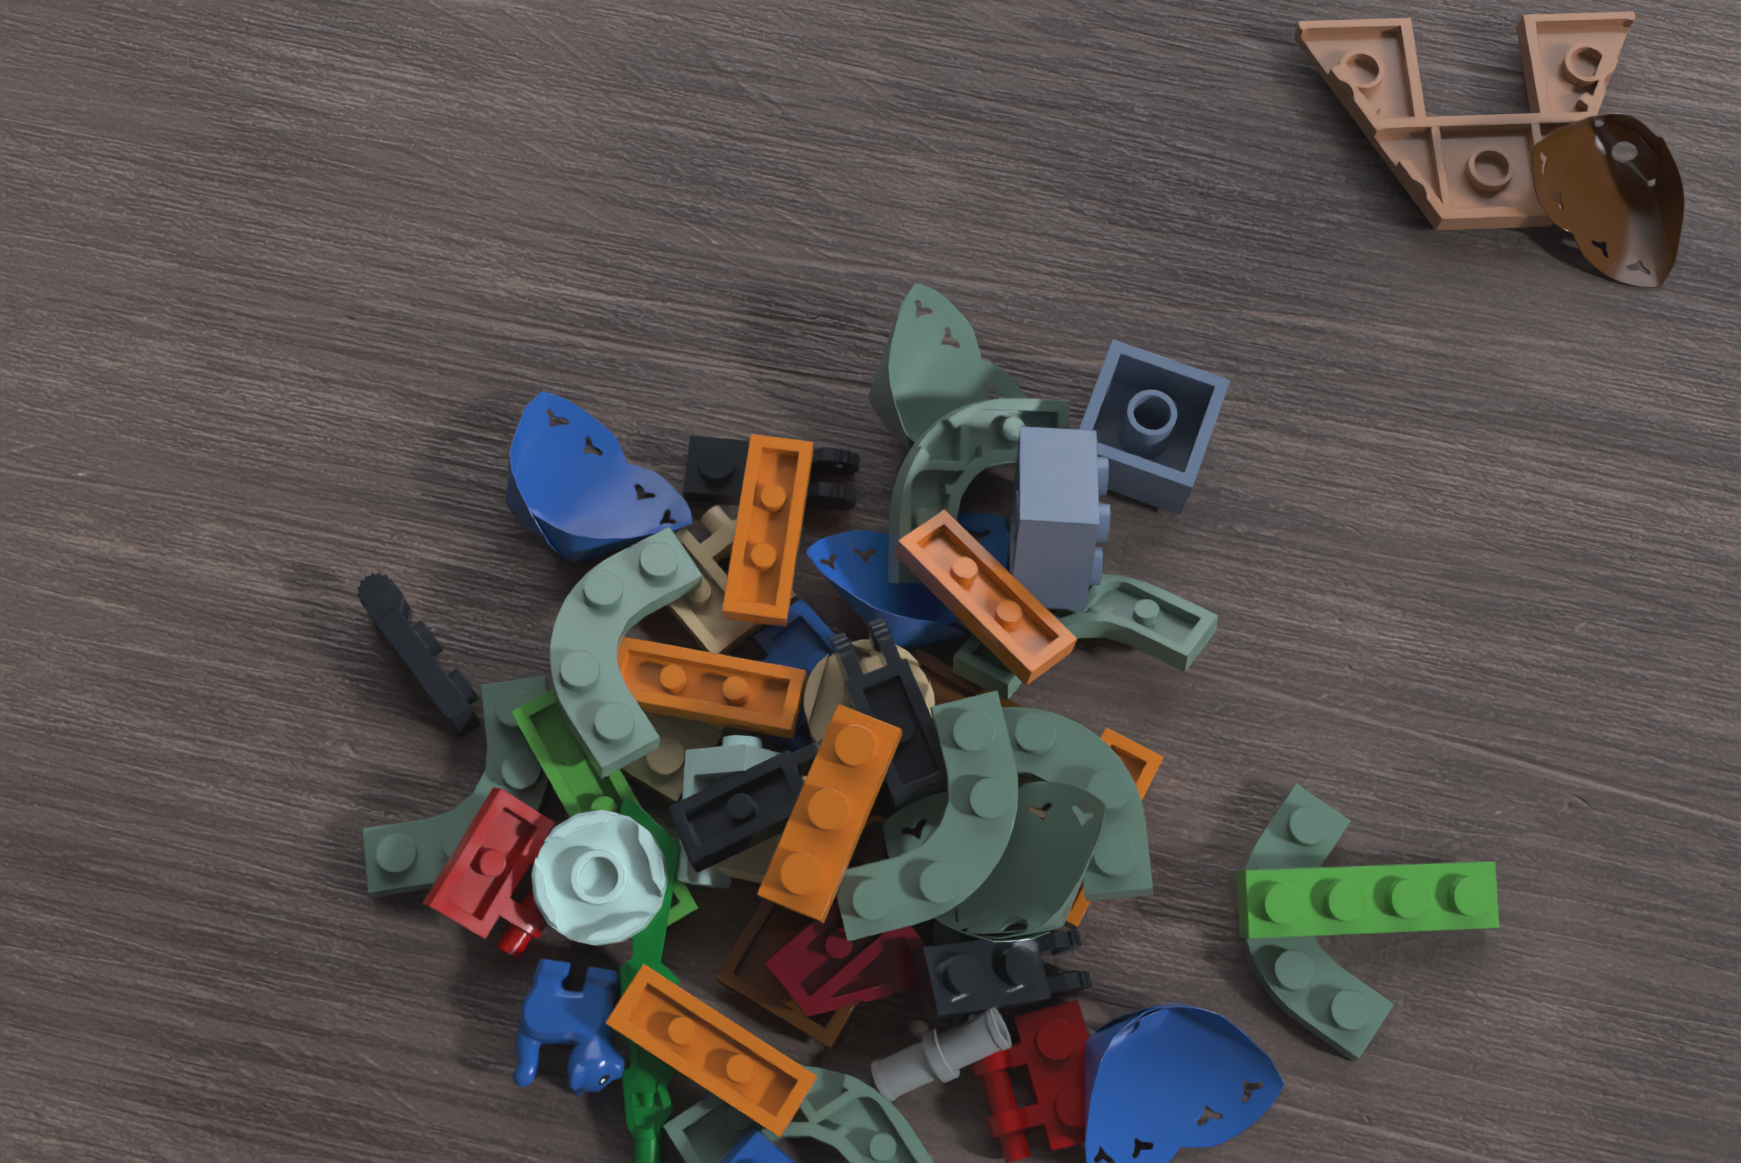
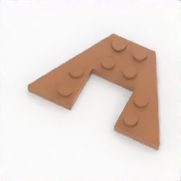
M1635 11L1523 15L1516 27L1531 111L1528 114L1426 117L1411 18L1298 21L1294 32V39L1435 230L1551 227L1553 222L1540 205L1534 189L1532 152L1534 146L1555 129L1598 114L1606 94L1607 84L1618 63V56L1628 30L1635 19ZM1541 152L1540 155H1541V159H1542V161H1543V165H1542V174H1543V173H1544L1545 163H1546V161H1547V156H1544V155L1542 154V152ZM1550 192V196L1557 200L1561 209L1560 192Z

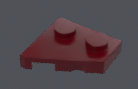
M836 898L830 907L824 924L811 919L764 959L762 963L801 1012L806 1016H812L840 1009L845 1005L861 1001L868 1002L891 996L893 993L919 987L911 953L928 946L911 925L847 941L838 899Z

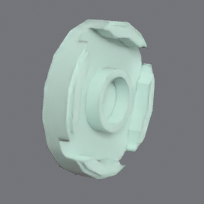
M606 810L578 813L553 828L544 840L545 843L539 851L538 858H535L531 873L534 901L547 924L570 940L594 946L624 942L644 930L662 907L668 884L665 855L652 833L629 816Z

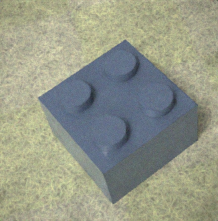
M1113 339L1079 430L1097 431V457H1108L1109 460L1107 489L1181 515L1196 480L1230 380Z
M1020 426L1010 507L1009 573L1045 608L1085 610L1089 585H1100L1103 549L1102 547H1096V542H1108L1110 504L1101 503L1099 495L1106 496L1109 460L1108 457H1097V431Z

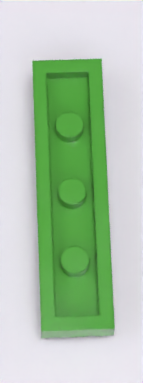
M552 689L511 711L570 818L578 813L597 810L621 814V804L627 799H632L639 804L620 769L602 779L600 778L565 723L558 709ZM677 873L667 927L698 909L686 885L678 880Z
M1491 861L1236 870L1239 936L1241 938L1254 939L1499 928L1495 862Z

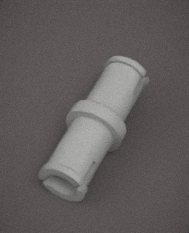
M990 1008L984 1013L944 1031L939 1027H934L923 1032L922 1041L886 1058L873 1061L871 1063V1072L880 1094L891 1102L896 1100L898 1096L934 1080L940 1079L946 1083L958 1078L960 1074L959 1069L995 1052L1009 1049L1012 1045L1006 1024L997 1009Z

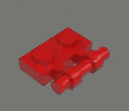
M493 787L422 904L483 939H486L498 917L509 925L497 943L496 948L519 960L531 938L539 939L547 926V922L534 901L533 886H531L521 904L510 897L529 865L534 866L535 858H538L541 845L555 822L503 789Z
M1078 999L1014 1016L1011 1021L1018 1044L1012 1045L1004 1051L995 1052L971 1064L974 1078H982L992 1116L987 1117L986 1121L991 1139L999 1138L1005 1163H1013L1032 1157L1024 1130L1042 1126L1049 1153L1085 1143L1084 1043L1089 1039ZM1025 1066L1035 1104L1018 1108L1008 1070Z

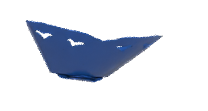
M541 391L525 406L509 452L506 504L527 529L534 531L560 558L579 564L636 544L668 527L673 531L692 524L693 519L690 508L676 489L656 472L627 463L617 438L585 410L565 398ZM548 409L551 410L556 418H565L569 423L567 425L560 424L551 427L546 411ZM586 437L591 439L594 448L602 451V456L583 453L586 446ZM635 485H640L645 493L654 494L655 497L637 501ZM666 510H670V519L675 520L676 524H660Z
M958 513L957 522L966 531L973 530L979 534L985 530L991 531L989 535L982 539L980 544L1006 569L1010 535L1005 517L985 513ZM854 530L820 539L807 549L806 554L818 570L867 626L869 622L880 618L884 619L895 645L903 649L920 648L936 641L970 637L969 634H973L923 583H888L889 534L870 530ZM856 549L864 553L869 549H874L876 553L865 563L853 550ZM834 554L836 556L834 570L822 564L820 560L828 561L830 555Z
M1170 1001L1112 1019L1096 1030L1095 1034L1084 1043L1086 1163H1095L1094 1157L1097 1156L1099 1147L1103 1149L1107 1156L1112 1158L1113 1163H1168L1180 1147L1210 1148L1224 1143L1254 1124L1269 1110L1281 1093L1284 1082L1271 1057L1223 1015ZM1243 1081L1249 1083L1262 1082L1263 1086L1260 1089L1252 1090L1250 1099L1243 1103L1241 1100L1244 1090ZM1205 1106L1213 1112L1222 1115L1220 1120L1210 1118L1204 1125H1197V1121L1201 1118ZM1135 1138L1142 1142L1153 1144L1152 1149L1140 1150L1137 1158L1132 1157L1135 1148ZM1102 1159V1160H1100V1162H1098V1163H1108V1162H1106L1104 1159Z

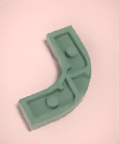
M999 398L974 402L946 414L920 436L907 454L893 488L889 516L888 583H922L894 555L898 540L944 509L957 521L961 497L973 477L991 464L1016 461L1020 426L1069 429V400Z
M670 527L614 554L590 570L568 594L554 623L549 664L553 695L565 723L601 779L659 748L660 736L625 685L617 664V651L627 631L645 616L701 587L703 575Z
M1102 573L1100 585H1089L1085 610L1046 608L1077 639L1107 638L1124 643L1184 673L1216 632L1218 621L1217 614L1160 587L1138 579ZM974 634L970 636L953 656V673L990 692L998 691V695L1007 701L1022 683Z
M545 676L481 685L487 740L485 771L474 792L461 804L449 812L429 819L363 828L368 893L373 898L431 889L493 787L503 789L539 813H542L552 784L511 711L549 691Z
M998 691L930 708L947 775L948 801L939 826L920 846L896 857L846 869L836 895L847 941L918 924L951 910L974 893L989 877L1000 861L1008 845L1015 823L1018 805V775Z
M1003 707L1002 711L1015 758L1018 779L1072 784L1088 790L1100 798L1107 806L1101 836L1083 878L1085 900L1095 901L1154 895L1143 804L1131 774L1118 755L1095 733L1067 717L1035 708ZM1073 807V810L1080 818L1082 826L1088 819L1094 817L1091 812L1084 814L1079 807Z
M1296 783L1256 840L1242 870L1321 867L1351 820ZM1237 895L1236 905H1237V915H1238V895ZM1315 936L1243 938L1247 950L1245 956L1250 968L1269 997L1297 1023L1352 1062L1358 1060L1394 1004L1339 966L1319 946Z
M804 1064L800 1065L817 1075L818 1078L781 1138L714 1094H710L663 1125L686 1163H719L752 1125L756 1126L773 1142L782 1138H812L836 1149L848 1163H934L902 1114L878 1091L848 1074L844 1075L824 1068L804 1066Z

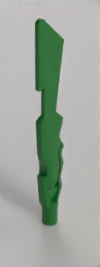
M632 799L623 801L621 804V815L629 816L652 833L665 855L668 884L660 910L644 930L632 936V958L620 967L621 998L643 964L677 986L680 983V980L661 962L681 845ZM626 1037L630 1049V1069L624 1068L622 1080L626 1123L634 1140L633 1163H661L663 1125L666 1124L675 1110L668 1087L677 1070Z

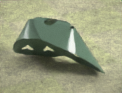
M917 283L913 285L900 305L868 394L870 404L879 418L908 453L920 436L946 414L962 406L988 400L987 384L993 386L997 396L1004 398H1027L1016 381L1006 371L981 359L975 332L960 311L936 290ZM918 300L922 308H930L932 313L916 317L915 301ZM945 327H949L950 337L958 342V348L942 345ZM1005 461V462L995 463V464H991V465H990L989 467H987V468L995 467V466H1000V465H1004V464H1008V463H1012V462H1016V461Z
M1034 782L1019 787L1014 827L1000 861L982 885L956 906L959 923L955 919V907L935 917V919L964 936L992 942L1033 940L1049 933L1050 930H1055L1065 925L1101 836L1107 808L1105 803L1088 790L1067 783ZM947 791L918 799L902 807L884 822L882 829L889 858L899 856L920 846L939 826L948 801ZM1046 803L1052 804L1044 820H1041L1039 816L1027 810L1028 806L1042 808ZM1073 807H1079L1084 814L1091 812L1094 817L1088 819L1082 826L1080 818L1073 810ZM921 819L927 820L921 831L920 839L910 834L902 833V829L914 828ZM1014 923L1027 926L1026 930L1002 932L1005 927ZM962 929H968V930H967L968 933L963 932V931H961V930H962Z

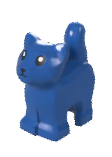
M540 959L532 981L533 987L521 1007L520 1024L516 1039L518 1065L512 1074V1081L519 1087H528L535 1080L540 1068L539 1049L542 1044L573 1045L574 1047L567 1060V1076L570 1089L574 1090L577 1097H581L583 1092H600L611 1081L620 1079L625 1068V1057L615 1049L611 1041L613 1028L605 1023L614 1010L613 1002L615 995L621 991L620 976L613 970L588 967L582 991L565 990L564 986L570 977L571 971L569 970L571 964Z

